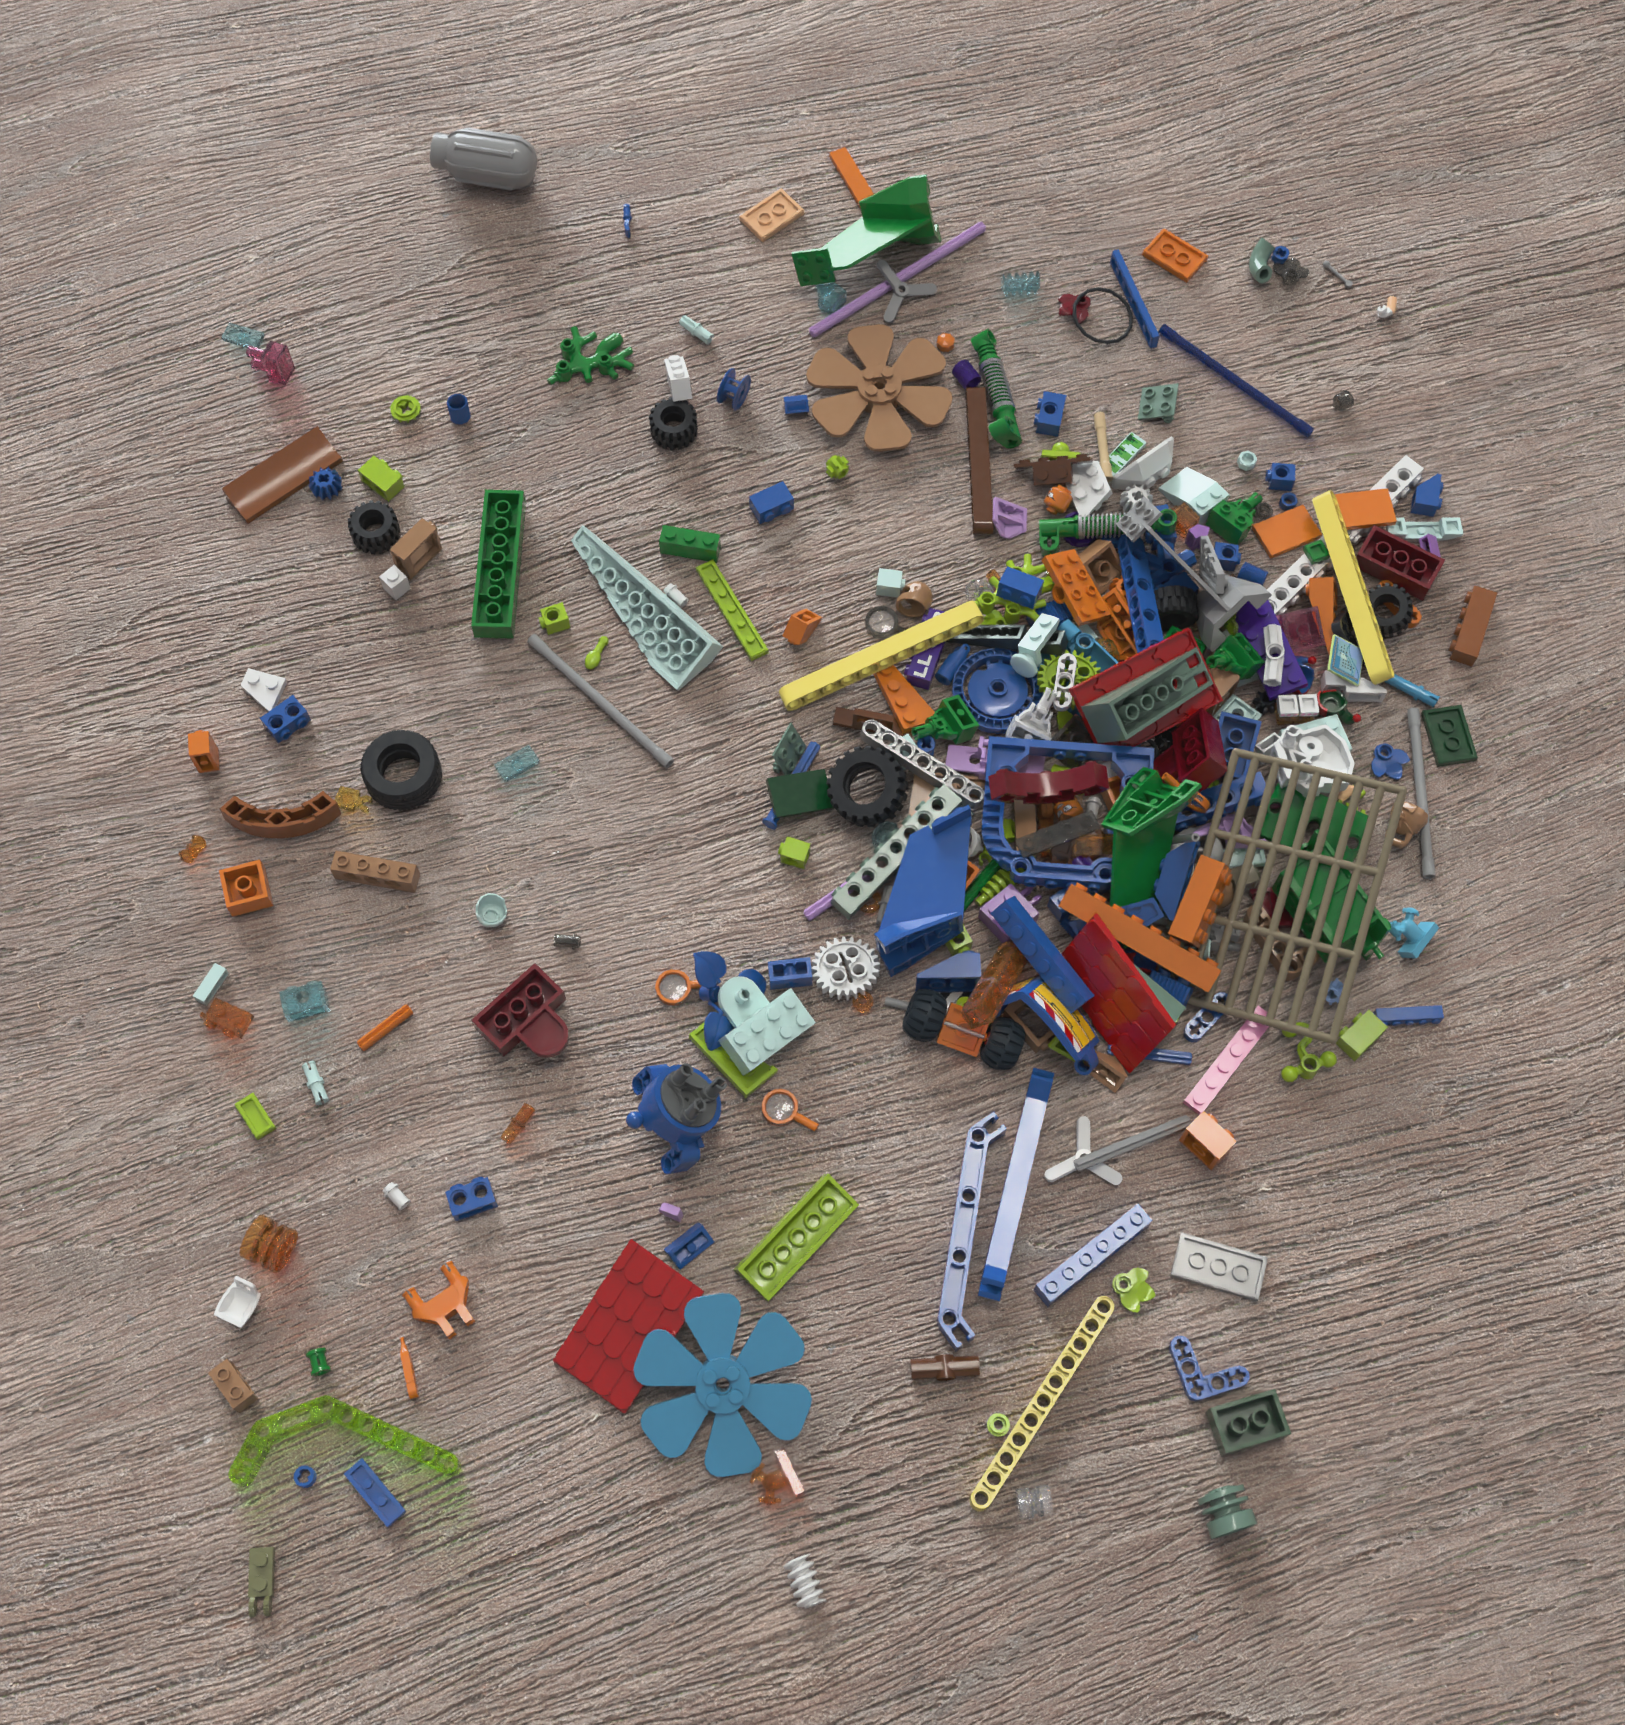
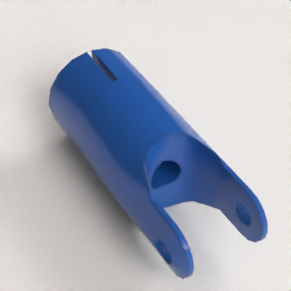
M968 644L956 647L953 653L947 656L935 674L938 682L943 685H950L958 667L970 652Z

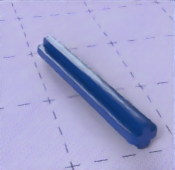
M1108 1044L1107 1054L1115 1056L1110 1050L1111 1045ZM1154 1048L1144 1060L1190 1065L1192 1054L1190 1052Z

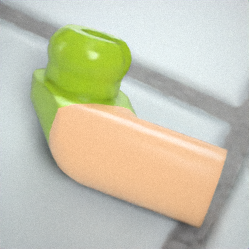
M1348 785L1346 790L1340 791L1337 800H1342L1343 803L1352 796L1354 785ZM1363 789L1360 799L1366 795V791Z

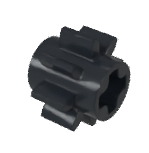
M1258 691L1256 698L1252 701V704L1256 705L1255 710L1262 713L1263 716L1268 712L1273 714L1275 707H1277L1276 700L1269 701L1265 691L1262 693Z
M1173 728L1154 736L1156 738L1154 743L1159 748V752L1161 750L1166 751L1173 745L1171 733Z

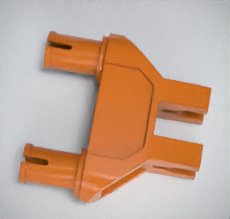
M453 1261L446 1263L451 1270L450 1272L445 1265L440 1268L449 1281L450 1286L428 1302H423L415 1287L408 1289L413 1298L410 1297L407 1291L402 1294V1297L412 1309L411 1316L413 1319L439 1325L449 1340L457 1334L448 1322V1319L459 1313L468 1327L475 1322L466 1308L469 1279L461 1276Z

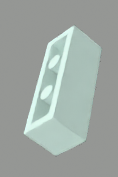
M215 963L194 993L193 997L195 1000L207 1006L228 976L229 972L227 969Z

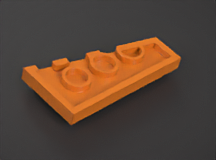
M894 665L873 674L903 734L911 732L913 727L925 725L926 719L934 714L932 708Z

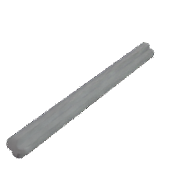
M1187 1115L1181 1116L1079 1157L1073 1161L1074 1167L1078 1171H1083L1186 1129L1191 1124V1119Z

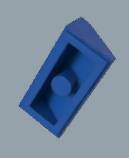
M697 1222L668 1245L664 1251L678 1269L681 1270L712 1245L714 1240L704 1226Z

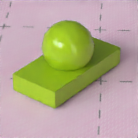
M1057 442L1051 450L1042 449L1041 458H1049L1050 461L1057 460L1058 456H1068V459L1076 458V455L1080 454V452H1070L1069 446L1066 443Z

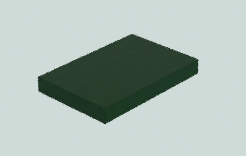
M1462 705L1428 709L1421 712L1437 767L1477 761L1478 756Z
M825 769L767 778L766 784L775 819L833 809L834 807L830 803L831 799L827 795L829 787L826 785L827 776Z

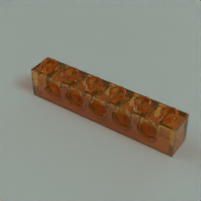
M1012 940L1000 944L961 1010L963 1019L971 1029L994 1021L1028 961Z

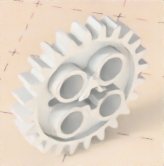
M843 936L841 942L834 938V944L827 941V948L820 946V953L815 952V959L812 960L813 967H811L813 981H816L817 988L822 987L823 994L829 991L830 998L837 994L838 1000L841 999L842 995L846 997V1000H849L850 995L857 999V993L860 992L862 995H865V988L872 990V984L877 983L876 977H879L880 969L878 955H875L874 948L869 949L868 943L862 946V939L855 943L853 937L846 941ZM839 954L843 955L846 969L849 970V976L852 983L848 981L845 967L842 966V959Z

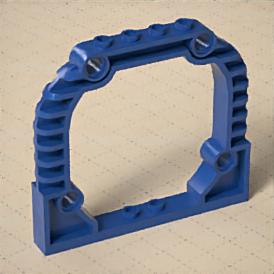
M989 736L982 817V839L989 855L1000 867L1010 871V878L1013 882L1024 884L1027 887L1040 885L1049 889L1057 887L1068 889L1071 883L1076 885L1078 882L1087 887L1090 892L1109 890L1111 888L1112 858H1099L1090 866L1037 862L1034 856L1028 852L1013 850L1004 836V802L991 800L988 776L995 774L1000 769L1017 772L1028 763L1029 755L1054 757L1059 760L1072 758L1077 761H1111L1110 769L1121 779V794L1128 781L1142 767L1153 769L1154 748ZM1023 868L1025 872L1019 873L1016 869ZM1106 874V875H1108L1110 878H1109V879H1102V878L1100 877V875Z

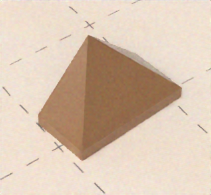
M1095 1051L1099 1063L1090 1075L1116 1093L1127 1078V1074L1115 1056ZM1085 1060L1084 1065L1090 1067L1089 1063Z

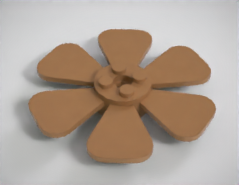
M880 324L855 327L848 333L847 342L865 369L861 371L832 348H822L815 354L807 370L806 378L807 382L815 388L857 389V391L816 401L812 407V416L830 436L839 438L846 436L862 413L866 411L871 414L864 437V443L867 448L877 452L906 448L911 442L912 434L896 411L898 405L926 427H937L944 421L952 404L953 397L952 393L945 387L902 386V384L941 374L946 367L944 356L927 339L915 338L908 343L894 365L889 367L886 364L894 339L892 329L889 326Z

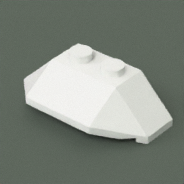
M1172 436L1115 474L1111 487L1113 489L1125 490L1127 486L1132 488L1135 484L1139 488L1143 485V489H1149L1158 479L1165 478L1170 473L1174 438Z

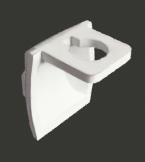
M236 1276L232 1285L220 1299L214 1316L242 1328L253 1314L261 1293L257 1291L253 1283Z

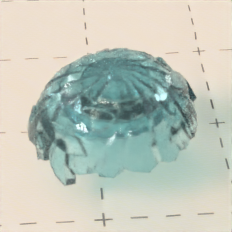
M889 821L881 822L874 829L872 843L875 849L879 844H885L889 840L887 837L894 829L899 830L896 823ZM897 847L890 848V850L895 854H897L900 851V849Z

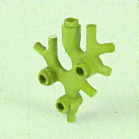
M1031 554L1024 555L1023 568L1015 566L1013 560L1006 562V566L1029 575L1047 572L1044 564L1039 566L1032 565ZM994 576L989 579V583L996 588V591L994 593L983 592L980 597L975 599L981 613L985 615L990 614L994 610V605L1000 604L1005 606L1004 620L1010 625L1016 624L1020 619V615L1028 616L1036 622L1039 615L1035 610L1046 607L1045 599L1038 600L1034 608L1031 609L996 596L999 580ZM1050 576L1040 578L1044 580L1041 594L1051 592L1055 585Z

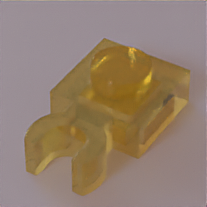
M340 786L335 798L339 808L352 812L358 807L362 812L368 813L369 808L363 806L365 802L373 803L372 797L368 795L361 796L360 791Z

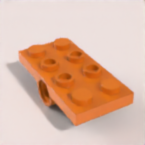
M1075 549L1043 557L1041 561L1055 584L1052 589L1054 601L1058 604L1065 603L1078 626L1108 619L1112 615Z

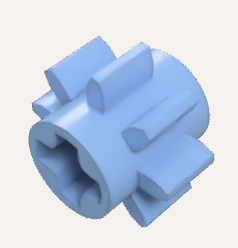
M1338 978L1330 982L1326 997L1329 1005H1332L1334 1002L1339 1003L1344 984Z

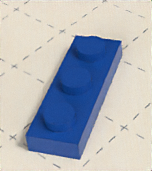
M363 1458L344 1473L388 1528L407 1512Z

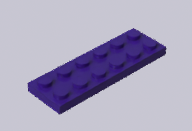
M1269 600L1258 609L1247 601L1231 619L1237 632L1242 633L1261 658L1266 661L1263 627L1270 624L1280 625ZM1282 628L1285 651L1281 685L1273 687L1263 684L1265 663L1256 672L1269 701L1276 699L1278 695H1287L1308 686V682ZM1274 653V654H1272L1271 656H1272V657H1278V656H1280V655L1277 654V653Z

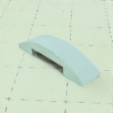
M1460 517L1441 518L1439 522H1405V518H1396L1397 522L1395 525L1386 526L1387 532L1408 542H1419V539L1428 533L1436 536L1437 541L1463 536Z

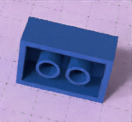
M1221 711L1218 722L1226 765L1228 766L1231 752L1234 748L1254 752L1262 721ZM1239 757L1233 780L1247 776L1251 760Z

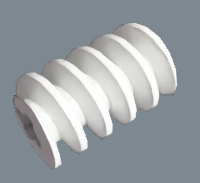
M811 1554L797 1557L784 1565L785 1570H792L787 1575L788 1579H795L790 1584V1587L798 1588L793 1596L794 1598H801V1600L796 1605L805 1609L826 1601L825 1598H818L823 1589H815L820 1580H812L817 1571L809 1570L814 1562L806 1561V1558Z

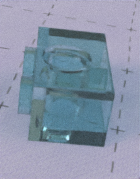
M310 981L304 986H291L279 992L283 1013L288 1022L330 1011L326 988L322 981ZM303 997H309V999L306 1002L300 1003V1000Z

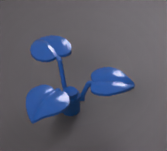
M700 951L693 953L695 975L698 983L701 985L699 997L703 1001H708V1005L717 1011L710 1012L704 1022L706 1046L708 1050L713 1051L722 1046L718 1040L734 1029L727 1017L723 1016V1011L715 1004V1002H718L720 990L717 984L721 982L720 978L725 975L727 968L725 960L719 954ZM746 969L739 974V976L751 979L761 992L765 993L766 980L758 971Z

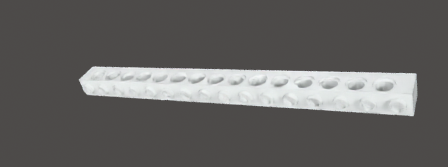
M1405 455L1370 490L1388 488L1394 508L1400 497H1406L1411 490L1410 488L1412 486L1416 487L1420 483L1424 468ZM1372 528L1347 530L1351 544L1355 546L1361 540V535L1364 532L1366 534L1369 533ZM1322 536L1319 540L1322 539L1324 545L1327 548L1324 536ZM1304 553L1267 589L1272 595L1268 600L1277 618H1282L1287 612V608L1290 605L1294 606L1299 601L1302 593L1306 594V584H1309V578L1323 577L1328 568L1330 570L1333 568L1331 558L1321 561L1319 564L1311 565ZM1233 623L1223 632L1226 637L1230 634L1238 633ZM1207 647L1204 658L1207 659V657L1214 655L1215 651L1212 652Z

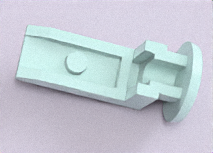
M1042 613L1018 644L1019 654H1014L1010 659L1012 668L1018 674L1027 678L1037 674V667L1042 662L1040 651L1057 629L1060 622L1059 618Z

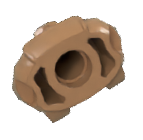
M1404 802L1396 833L1405 835V840L1402 841L1394 838L1392 846L1402 849L1409 844L1412 835L1417 834L1428 823V814L1425 810L1414 804ZM1393 805V807H1392V809H1391L1390 818H1391V815H1392V811H1393L1394 805Z

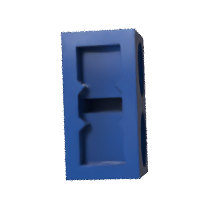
M294 695L260 717L263 726L277 743L287 740L292 733L304 728L311 721L308 712Z
M488 1177L474 1178L469 1184H457L445 1192L455 1221L498 1207ZM479 1190H487V1194L484 1197H476ZM465 1197L466 1201L462 1205H456L455 1201L457 1198Z

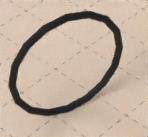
M1101 287L1087 289L1078 295L1073 304L1072 316L1076 327L1085 337L1094 342L1103 344L1117 343L1128 336L1133 326V314L1129 304L1121 295L1111 289ZM1102 291L1119 298L1126 306L1129 314V326L1126 332L1119 338L1112 340L1097 339L1086 333L1080 326L1076 316L1077 304L1083 296L1090 292Z

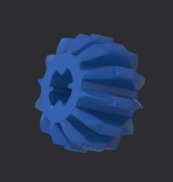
M320 467L319 472L313 471V476L309 477V488L316 498L320 496L324 500L328 497L331 500L332 495L338 496V491L342 490L341 477L336 470L331 471L329 467L326 470Z

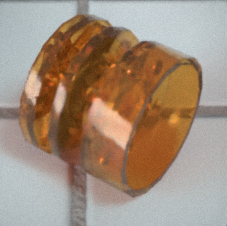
M260 1215L250 1225L240 1247V1257L254 1264L260 1261L262 1268H268L269 1271L278 1273L289 1261L295 1249L298 1231L293 1228L288 1229L284 1224L278 1226L276 1220Z

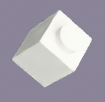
M395 565L379 576L383 589L395 600L411 589L407 576Z

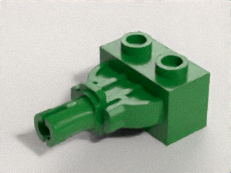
M1254 492L1248 499L1243 501L1238 499L1236 502L1227 503L1225 500H1222L1212 509L1205 525L1229 543L1238 545L1247 537L1254 523L1252 521L1256 514L1254 508L1263 501V498L1259 495L1255 499L1258 493Z
M1242 633L1230 634L1215 650L1214 655L1206 659V663L1210 665L1211 669L1217 667L1223 670L1226 668L1225 671H1231L1241 677L1240 680L1250 679L1265 663Z
M958 694L942 699L938 709L931 717L926 719L925 725L913 727L911 733L912 736H915V740L930 736L932 738L935 737V739L953 740L956 745L972 740L979 724Z

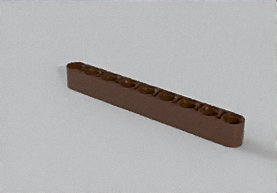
M966 387L973 534H993L985 387Z

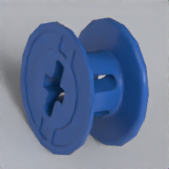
M730 368L720 383L717 392V402L719 404L723 403L729 397L733 399L732 408L736 411L742 406L748 395L751 376L746 375L740 382L735 379L736 370Z

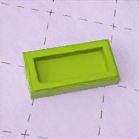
M254 1092L235 1103L236 1108L257 1140L277 1129Z

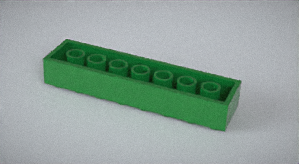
M485 489L471 622L474 638L514 639L526 512V499L523 490Z

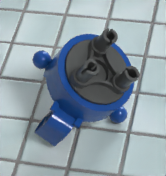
M687 1063L670 1067L667 1064L646 1066L632 1081L634 1093L643 1096L642 1101L638 1105V1112L633 1111L629 1113L626 1123L632 1129H637L643 1124L646 1131H654L658 1136L670 1143L671 1149L661 1158V1168L667 1175L688 1171L700 1160V1148L705 1147L701 1137L718 1122L721 1114L719 1093L727 1087V1083H724L726 1080L723 1077L718 1076L714 1081H711L704 1073Z

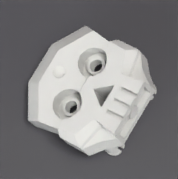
M1326 724L1304 731L1294 725L1288 726L1274 744L1270 754L1273 757L1351 775L1355 765L1345 739ZM1279 768L1277 779L1281 788L1287 787L1292 769ZM1300 772L1296 790L1306 797L1313 774ZM1321 776L1316 796H1319L1320 792L1330 793L1334 779ZM1342 781L1340 791L1346 790L1349 783Z

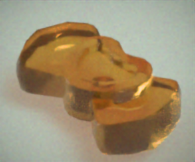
M192 835L191 843L187 844L186 849L179 851V857L183 862L193 863L198 853L202 852L203 848L206 847L204 837Z

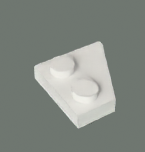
M248 668L241 687L269 712L277 706L287 681L285 678Z

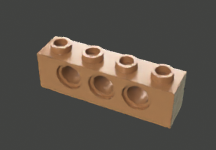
M335 851L330 867L335 879L412 893L416 892L420 878V872L416 864L342 851Z

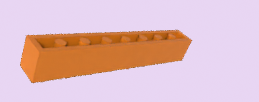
M1078 882L1076 885L1070 884L1058 905L1059 907L1087 923L1097 912L1116 940L1209 993L1222 971L1217 967L1219 963L1210 958H1207L1205 961L1199 957L1200 952L1191 947H1188L1186 950L1180 946L1181 941L1172 936L1167 939L1161 935L1163 931L1153 925L1150 928L1143 925L1144 920L1134 914L1132 917L1124 914L1125 909L1116 904L1113 907L1105 903L1107 899L1097 893L1094 896L1087 893L1088 888Z

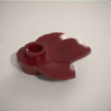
M1064 294L1058 298V301L1061 303L1059 316L1072 315L1073 304L1078 295ZM1086 295L1080 299L1076 308L1079 324L1088 317V308L1090 307L1091 300Z

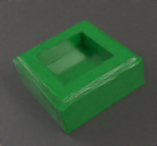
M1322 539L1303 547V551L1311 565L1330 558L1329 551Z

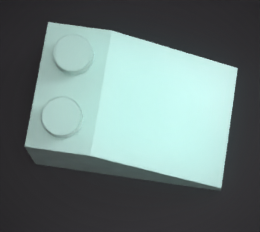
M1188 467L1158 488L1195 526L1205 523L1212 509L1222 500L1227 502L1230 495L1216 481Z

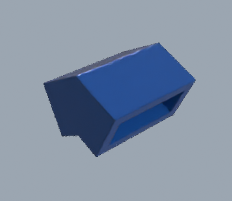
M807 395L784 397L785 414L809 412Z

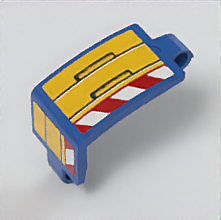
M1040 975L1012 985L1004 992L994 995L985 1002L983 1008L985 1014L991 1016V1018H997L1004 1012L1009 1003L1021 999L1046 1023L1075 1060V1070L1079 1074L1088 1075L1097 1067L1099 1060L1093 1047L1099 1042V1038L1079 1009L1070 1013ZM1083 1060H1086L1090 1067L1084 1065Z

